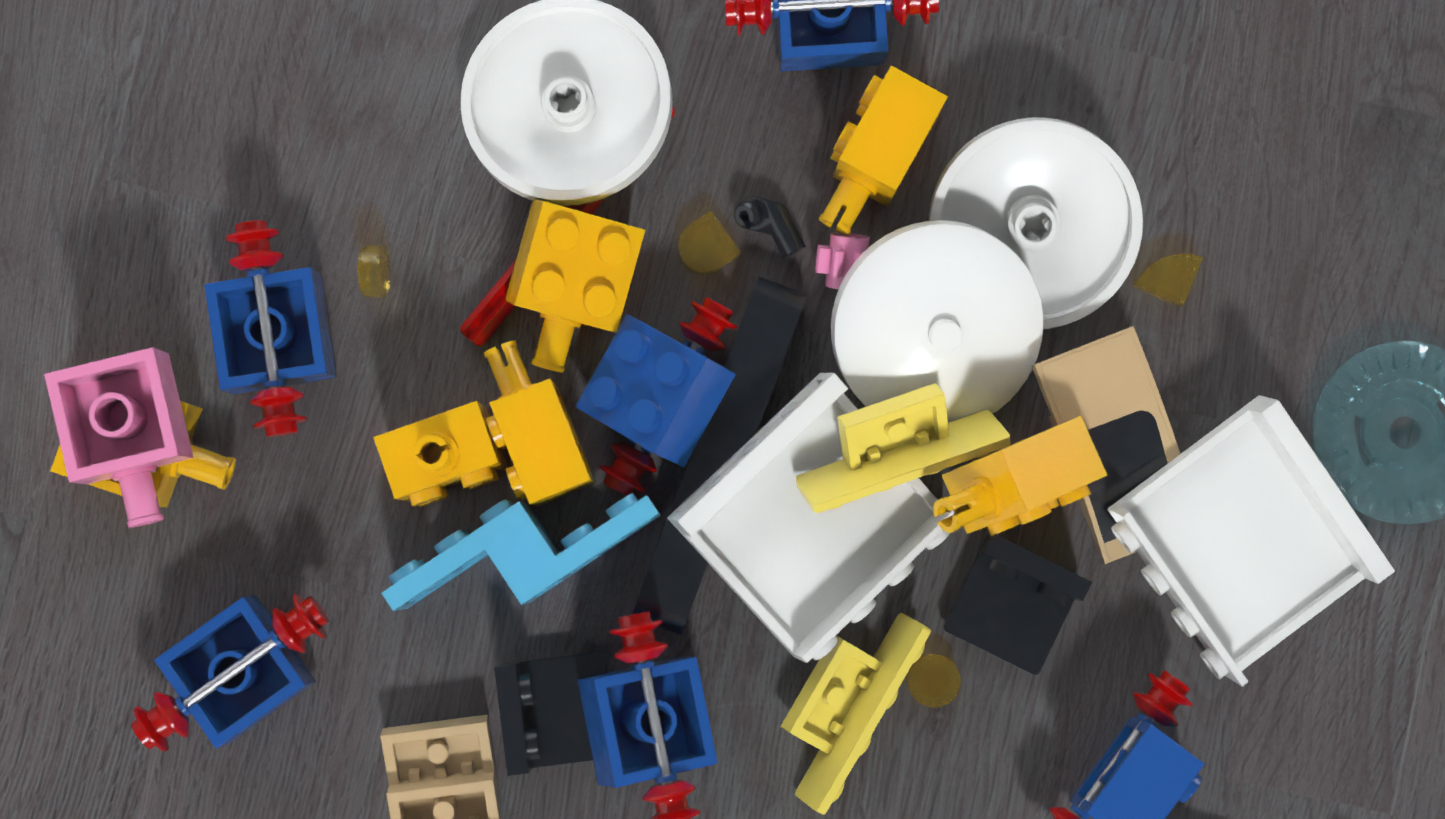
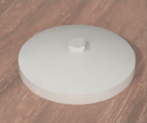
M541 0L509 14L497 23L478 44L470 58L462 82V122L469 143L482 165L500 184L510 191L532 201L538 199L560 206L595 202L611 196L630 185L649 167L657 156L668 133L672 116L673 101L670 77L664 58L653 38L631 16L610 4L598 0Z
M1032 117L1004 122L991 127L970 140L955 154L942 172L935 187L929 210V221H955L975 226L995 236L1018 255L1028 268L1038 288L1043 310V329L1060 327L1078 321L1106 303L1128 277L1137 258L1142 239L1143 214L1140 195L1135 181L1124 162L1108 144L1095 134L1073 123L1052 118Z
M943 220L911 224L899 228L873 243L860 255L845 275L835 298L831 318V341L838 368L850 389L866 407L936 383L945 394L948 423L984 410H989L993 414L1009 402L1020 390L1031 373V366L1035 364L1043 335V310L1039 291L1031 273L1018 255L995 236L980 228L965 223Z

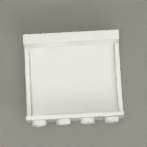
M819 373L667 517L792 656L805 663H808L812 658L819 660L827 655L838 642L836 635L850 621L857 623L865 618L876 605L874 598L888 584L895 586L903 581L914 568L912 561L925 548L931 550L941 544L950 533L943 531L937 522L954 515L952 510L934 517L933 506L938 499L919 478L894 486L887 491L877 492L846 503L835 509H829L820 513H815L797 488L796 476L843 459L837 417L858 410L844 394L848 388L835 373Z
M1260 395L1107 509L1117 523L1111 527L1115 537L1129 553L1136 550L1147 565L1141 570L1146 581L1160 596L1166 592L1176 606L1170 613L1177 625L1188 637L1191 638L1196 635L1204 646L1205 650L1200 653V657L1209 670L1218 679L1226 676L1242 687L1248 683V680L1241 671L1363 579L1379 584L1395 572L1279 400Z

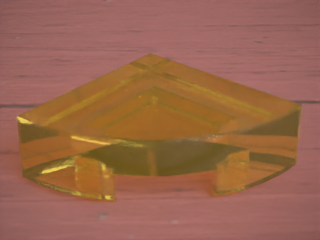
M1185 253L1163 257L1148 266L1138 276L1132 288L1175 306L1182 307L1186 302L1204 257Z

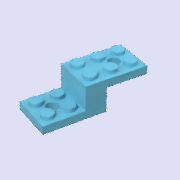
M631 493L606 510L610 520L594 530L591 524L588 525L586 523L563 538L560 542L565 550L560 553L527 503L519 501L513 504L511 500L507 501L505 499L479 516L484 525L469 534L467 530L462 531L459 529L437 543L434 548L438 555L427 563L423 559L419 561L414 559L392 573L388 578L393 585L383 591L382 595L393 611L408 609L489 555L520 604L531 603L660 517L661 514L647 495L638 501L636 496Z

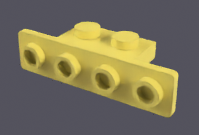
M934 383L838 416L843 459L797 475L796 484L811 509L815 513H820L1008 447L1011 444L1010 434L989 410H984L948 423L945 394Z
M899 613L874 657L837 636V644L827 655L819 659L781 724V727L789 733L819 749L796 789L795 796L822 815L827 813L831 804L841 795L845 780L859 756L869 747L872 733L885 711L895 702L899 687L912 664L921 657L924 651L925 642L931 633V629L903 613Z

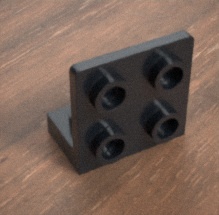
M987 534L947 616L943 629L1031 674L1037 675L1045 663L1074 600L1084 601L1092 581L996 534L992 536Z
M599 651L506 663L494 667L507 776L527 774L533 768L593 760L577 679L608 673L604 652Z

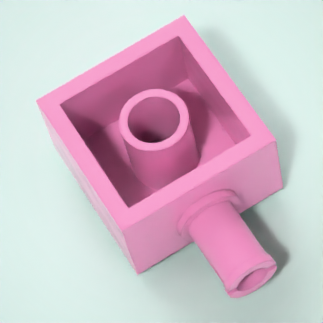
M152 347L44 374L69 482L91 484L111 478L113 481H119L128 518V528L144 526L164 520L163 514L160 511L152 473L157 471L156 467L193 458L169 353Z

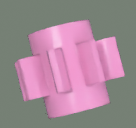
M833 232L830 234L829 246L818 245L815 269L816 273L826 274V287L839 289L851 266L869 248V236L850 233L847 236L839 232Z

